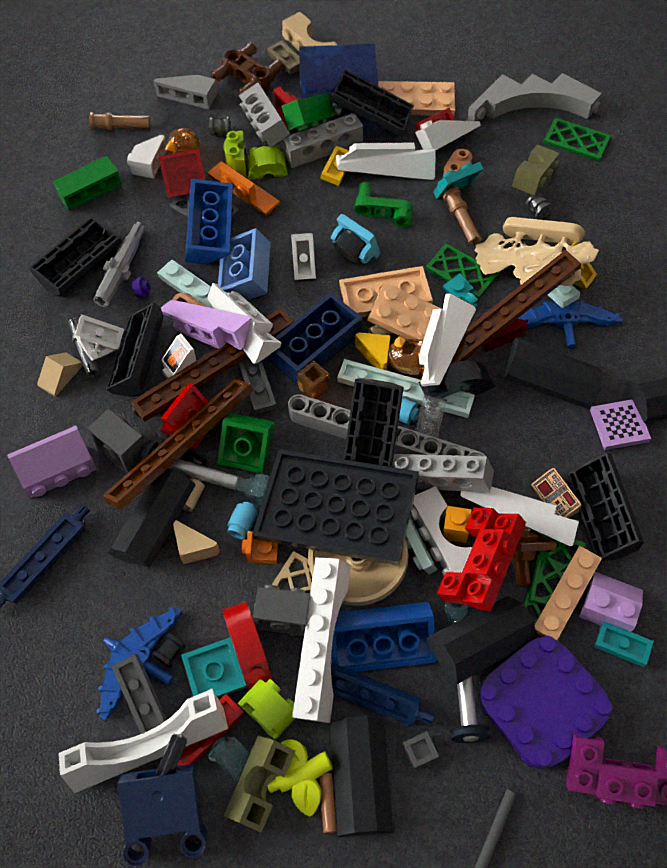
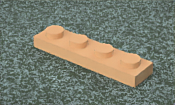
M581 546L578 547L537 620L535 633L542 637L551 636L558 640L602 559L601 557Z

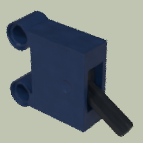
M174 733L171 735L158 769L122 774L118 781L125 836L123 858L130 866L138 867L146 862L152 847V836L183 832L180 848L188 857H198L206 848L208 831L202 823L195 764L177 766L187 743V738L181 734ZM196 835L201 841L192 843L188 840V837ZM139 844L144 848V851L136 852L132 849L131 845Z

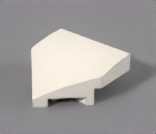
M81 314L75 338L89 358L94 361L119 349L124 329Z

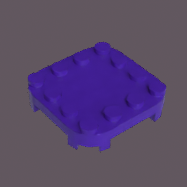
M551 636L536 638L527 643L487 676L481 685L479 693L480 709L484 716L487 715L519 753L522 757L521 761L528 767L532 766L538 769H552L558 766L571 754L573 733L579 734L583 738H590L603 727L609 719V714L612 710V704L604 689L573 654Z

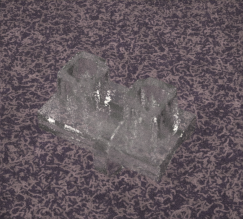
M424 394L415 431L437 438L447 399Z

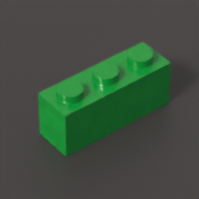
M330 93L302 98L282 105L288 129L297 128V131H301L329 122V118L336 116L333 103L330 101Z
M105 156L53 181L57 195L69 211L122 185L118 170L110 159Z

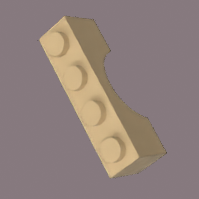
M301 12L282 21L283 37L292 43L298 51L303 53L309 61L314 63L320 71L330 76L345 67V51L334 41L322 43L311 39V21Z

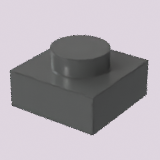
M427 731L402 744L414 770L439 758Z

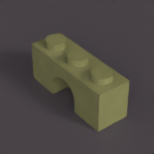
M537 145L530 153L528 162L524 160L517 168L512 187L535 195L539 189L542 190L546 181L551 179L552 174L556 173L560 161H557L560 153Z
M258 736L224 816L262 833L273 806L266 801L267 785L277 776L285 777L295 750L275 740Z

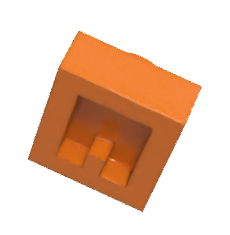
M248 531L247 539L242 541V554H246L247 562L277 564L279 543L254 539L252 536L253 531Z

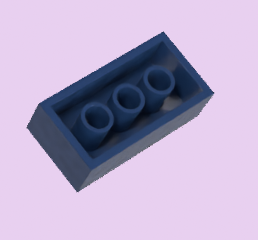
M330 292L275 337L282 344L280 348L268 355V359L299 386L353 341L357 333H362V317Z

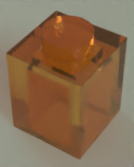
M314 360L297 373L298 388L310 398L318 399L330 389V374Z

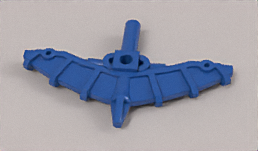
M581 300V302L574 301L564 308H561L555 301L550 303L545 301L544 305L535 309L530 308L527 313L519 317V319L526 320L528 323L526 329L546 323L554 324L556 327L564 329L568 349L576 348L573 327H576L578 323L591 322L597 325L610 326L622 324L623 322L619 313L615 315L602 309L603 306L599 305V307L584 303V300Z
M172 606L169 607L170 611L155 618L150 616V621L136 630L131 628V634L120 642L107 637L104 638L103 642L113 653L109 664L104 665V669L107 671L104 684L99 687V692H102L101 708L97 709V714L103 720L107 721L112 712L118 708V704L123 698L122 689L112 669V666L120 661L138 654L147 673L166 685L171 684L174 676L151 662V651L155 648L159 639L168 634L171 628L175 626V622L182 614V610L179 608L174 609Z

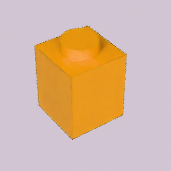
M447 506L442 533L446 540L466 543L469 533L465 530V527L471 515V509Z

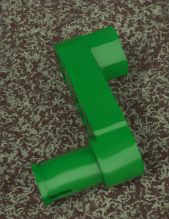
M367 182L360 184L359 195L356 198L354 207L356 214L366 217L393 219V224L399 228H406L411 225L413 204L411 202L371 197L372 185Z

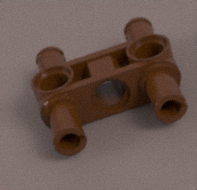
M249 42L241 50H228L224 55L225 59L222 60L221 66L211 72L210 77L216 80V84L227 75L240 81L245 86L238 90V95L257 83L266 93L270 90V84L274 81V77L285 68L284 63L280 59H276L270 66L265 67L250 58L253 54L257 53V48L252 42Z

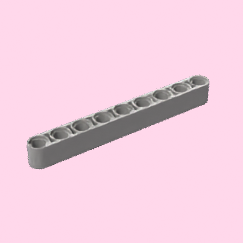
M299 394L289 399V416L293 422L346 439L350 410ZM343 421L346 422V424L341 425L338 424V422ZM398 426L394 454L485 456L479 451ZM404 443H411L412 446H406ZM426 450H433L435 453H428Z

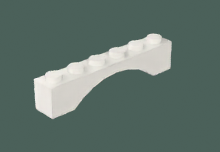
M315 559L293 718L330 723L333 704L331 681L332 640L338 612L348 591L351 565L340 559Z
M210 689L187 699L171 718L146 733L114 742H84L60 752V776L73 792L77 793L162 757L171 735L174 733L186 737V746L228 729L224 708L213 689Z

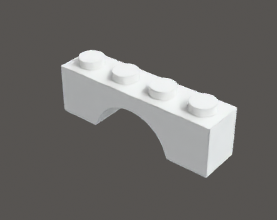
M435 486L415 495L410 517L413 521L416 520L420 526L419 533L422 539L429 542L433 559L436 562H440L443 567V576L446 572L462 573L472 547L455 546L443 537L439 523L445 516L447 504Z

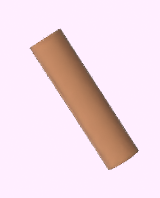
M325 773L319 777L322 792L323 833L328 834L337 832L333 774Z

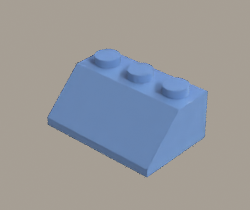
M257 228L230 238V254L220 259L218 286L226 293L234 291L249 300L267 294L271 242Z

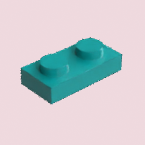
M603 621L594 647L645 667L654 641Z

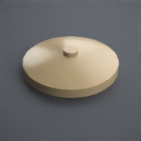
M404 540L399 565L311 549L308 552V564L312 577L316 558L340 559L351 565L348 591L342 604L363 606L386 598L400 585L408 567V548L406 540Z

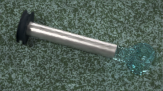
M148 440L145 443L139 463L158 447L157 442L151 444V440ZM177 459L168 467L184 476L243 492L251 503L258 506L262 505L270 479L269 476L257 474L255 477L251 476L250 479L180 459Z
M444 601V611L447 615V621L451 622V625L470 615L468 605L463 604L462 607L455 608L451 603ZM470 677L457 684L461 726L450 730L454 734V737L450 740L456 743H476L491 738L487 734L490 727L477 724L473 677Z

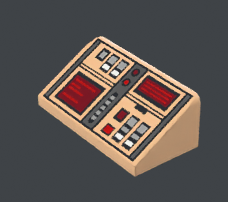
M555 468L550 469L531 484L543 502L556 505L555 515L569 518L579 512L581 503Z

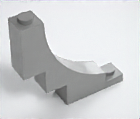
M563 73L552 84L534 74H531L522 84L502 74L469 107L467 121L477 122L479 119H483L485 115L494 119L510 111L535 107L560 109L588 119L599 110L601 106L599 101L602 93Z

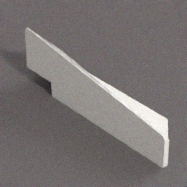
M212 283L207 299L214 309L251 317V324L243 350L254 364L280 348L282 343L268 333L271 331L273 324L239 293L234 291L226 293L218 284Z
M491 487L490 492L461 491V497L485 508H494L500 514H519L526 521L525 526L568 546H572L574 543L579 521L555 515L556 505L495 487Z

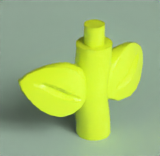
M285 740L281 744L295 750L285 777H275L276 779L272 780L267 787L270 793L279 789L282 793L292 789L291 797L296 807L305 815L312 816L317 811L322 797L321 788L316 779L332 770V764L326 751L308 760L306 748L301 743L295 740Z

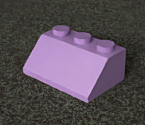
M77 426L8 454L18 479L29 498L42 496L53 488L65 486L69 481L85 477L92 471L97 470Z

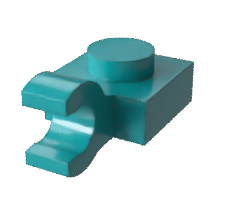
M458 274L443 285V290L447 294H452L473 305L475 308L478 307L476 304L478 299L472 294L473 287L461 274Z

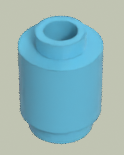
M402 398L399 421L408 425L412 421L415 422L420 412V409L417 408L418 404Z
M243 502V504L239 503L236 505L227 524L229 535L240 540L246 538L247 532L252 530L259 514L253 504Z

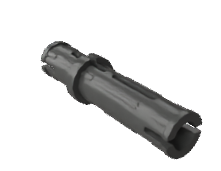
M74 317L75 324H73L72 319L68 321L73 335L72 341L77 346L86 376L88 378H95L93 372L95 371L96 376H99L100 370L96 360L92 361L75 338L80 317Z

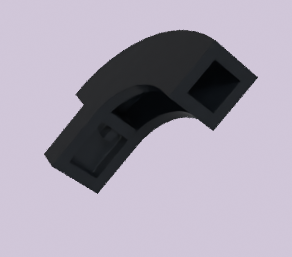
M471 360L451 363L439 385L421 386V381L418 382L428 404L456 392L471 391L476 396L496 387L485 365Z

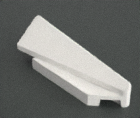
M355 143L349 147V152L336 156L338 170L434 180L436 151L435 149L415 151L414 143Z
M452 294L445 295L443 311L442 309H434L432 311L419 354V364L425 367L421 386H434L441 383L476 311L473 305Z

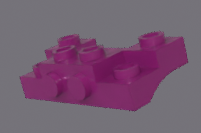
M573 733L571 757L566 777L568 791L595 794L598 798H601L602 802L607 804H618V801L628 802L630 806L645 809L646 805L654 807L655 804L667 805V750L663 746H657L654 767L649 764L603 758L605 741L601 737L590 739Z

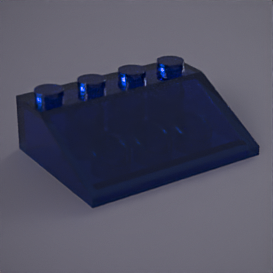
M375 43L299 46L301 99L328 92L330 97H332L344 69L378 86Z

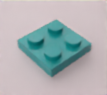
M470 162L462 166L461 170L457 172L451 170L445 173L443 179L437 183L438 186L433 191L436 199L443 197V194L451 188L461 189L471 185L483 170L481 163L472 164Z
M231 637L181 655L193 696L213 689L219 699L225 694L230 695L247 688Z

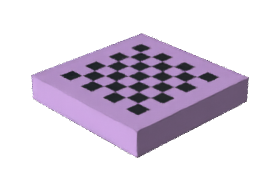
M633 400L598 405L591 408L590 411L604 450L650 442L651 437L647 426L643 422Z

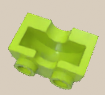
M243 130L237 132L230 131L223 146L226 165L246 177Z
M278 145L272 147H253L249 150L246 160L249 180L263 179V176L266 174H272L274 177L288 176L285 156Z
M269 679L266 683L259 680L238 704L260 724L262 729L273 740H276L295 719L293 718L294 702L289 698L285 701L278 694L281 689L272 680Z

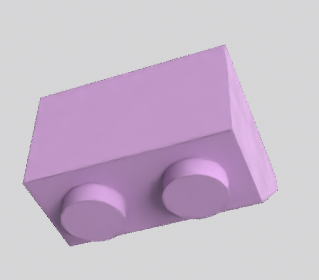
M594 572L579 617L600 626L605 621L632 632L636 627L643 604V590Z

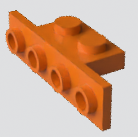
M222 161L207 172L208 176L217 182L233 184L232 192L264 215L269 214L280 204L278 199Z

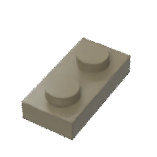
M282 40L267 48V55L274 61L280 59L284 63V70L289 75L304 67V60Z

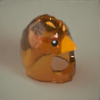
M179 128L171 132L165 148L168 151L167 155L199 149L201 153L200 142L195 131L189 128Z
M401 336L396 338L388 352L389 363L396 372L411 377L423 376L425 367L419 364V354L424 339H404Z

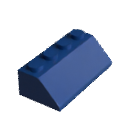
M191 179L185 262L206 265L230 254L233 184Z
M429 602L338 612L331 650L333 663L353 672L436 663L437 659L425 640L435 633L434 616Z

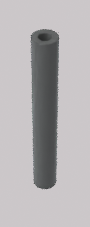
M506 790L475 868H488L517 795L513 791Z

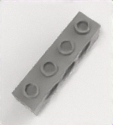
M259 83L239 95L242 100L240 106L262 143L266 141L272 147L290 135Z
M353 113L289 135L282 140L284 156L290 167L294 168L331 155L336 146L348 149L355 143H363V125L356 114Z
M394 454L391 466L419 471L416 489L428 490L436 486L438 490L490 492L494 473L487 456Z

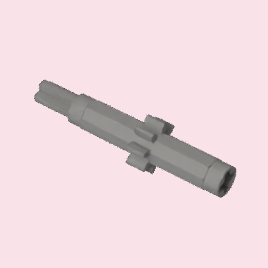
M140 222L133 225L115 257H112L110 261H106L103 267L106 271L105 276L94 297V302L101 307L109 305L120 283L122 284L124 280H128L131 274L128 271L129 265L145 231V226H141Z

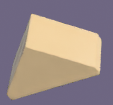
M68 353L46 356L38 380V387L56 397L83 367L82 361Z
M175 520L173 526L183 564L214 557L219 554L220 550L217 542Z

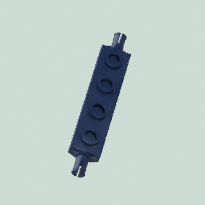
M82 505L74 515L64 513L0 581V608L7 601L17 604L85 530L81 521L90 512L85 505Z
M331 663V681L334 695L410 726L416 719L432 725L435 714L420 709V698Z

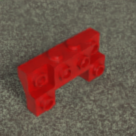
M473 508L465 530L472 537L477 538L462 573L446 572L437 595L445 602L464 604L479 610L491 611L516 551L526 521L519 514H500L494 508Z

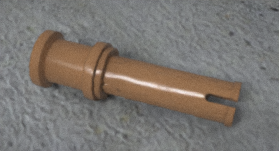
M90 112L91 130L96 128L107 129L108 131L114 128L150 129V116H117L110 112H107V114Z
M451 188L443 194V199L448 203L450 213L456 216L469 245H474V243L476 245L481 241V236L467 212V203L462 200L459 188Z

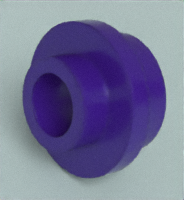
M138 277L132 283L133 292L136 297H148V293L151 291L148 280H145L144 277Z

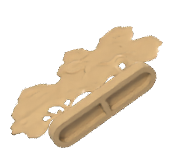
M509 217L503 225V231L511 238L505 240L499 233L489 235L485 242L476 244L475 252L478 255L475 259L477 264L480 265L483 274L486 275L499 272L509 265H514L516 268L513 273L517 278L521 279L520 284L522 285L561 254L563 247L581 265L594 261L599 250L594 249V245L590 241L581 243L585 236V231L578 224ZM521 239L538 242L533 246H526L521 242ZM516 241L513 246L507 249L503 248L507 243ZM544 242H552L558 244L555 246H550ZM574 242H577V243H578V244L575 245V246H570V245H572ZM579 269L560 285L570 286L575 281L582 278L581 270Z

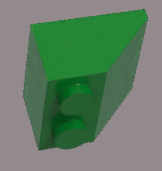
M230 413L222 422L217 464L263 474L272 445L275 422Z

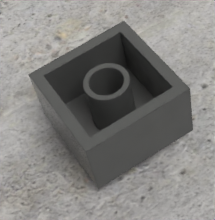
M109 409L106 410L88 427V430L97 449L127 474L139 463V458L145 445L143 441L144 435L137 427L131 428L121 414L117 413L115 415Z
M265 585L264 588L258 587L253 613L256 630L304 637L310 594L298 588L286 591L280 590V587L275 585Z

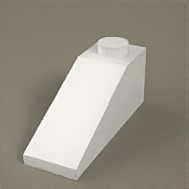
M429 120L420 125L422 129L415 133L423 150H437L481 125L480 122L439 120L432 123Z

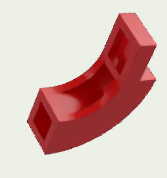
M245 601L223 609L222 612L248 691L259 680L265 683L269 679L273 681L247 602Z

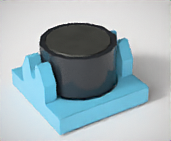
M344 214L337 218L339 225L334 230L331 239L333 240L334 248L344 258L354 264H358L359 261L366 264L372 257L377 259L381 255L373 233Z

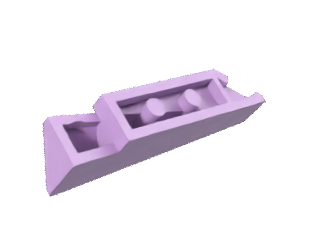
M170 300L161 307L162 313L173 319L174 323L172 326L180 333L218 349L222 348L226 344L225 342L239 350L244 348L251 324L250 316L176 300Z

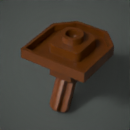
M524 527L511 562L515 563L516 583L518 586L530 585L528 561L534 560L535 552L555 550L557 544L530 531L531 529L528 527Z

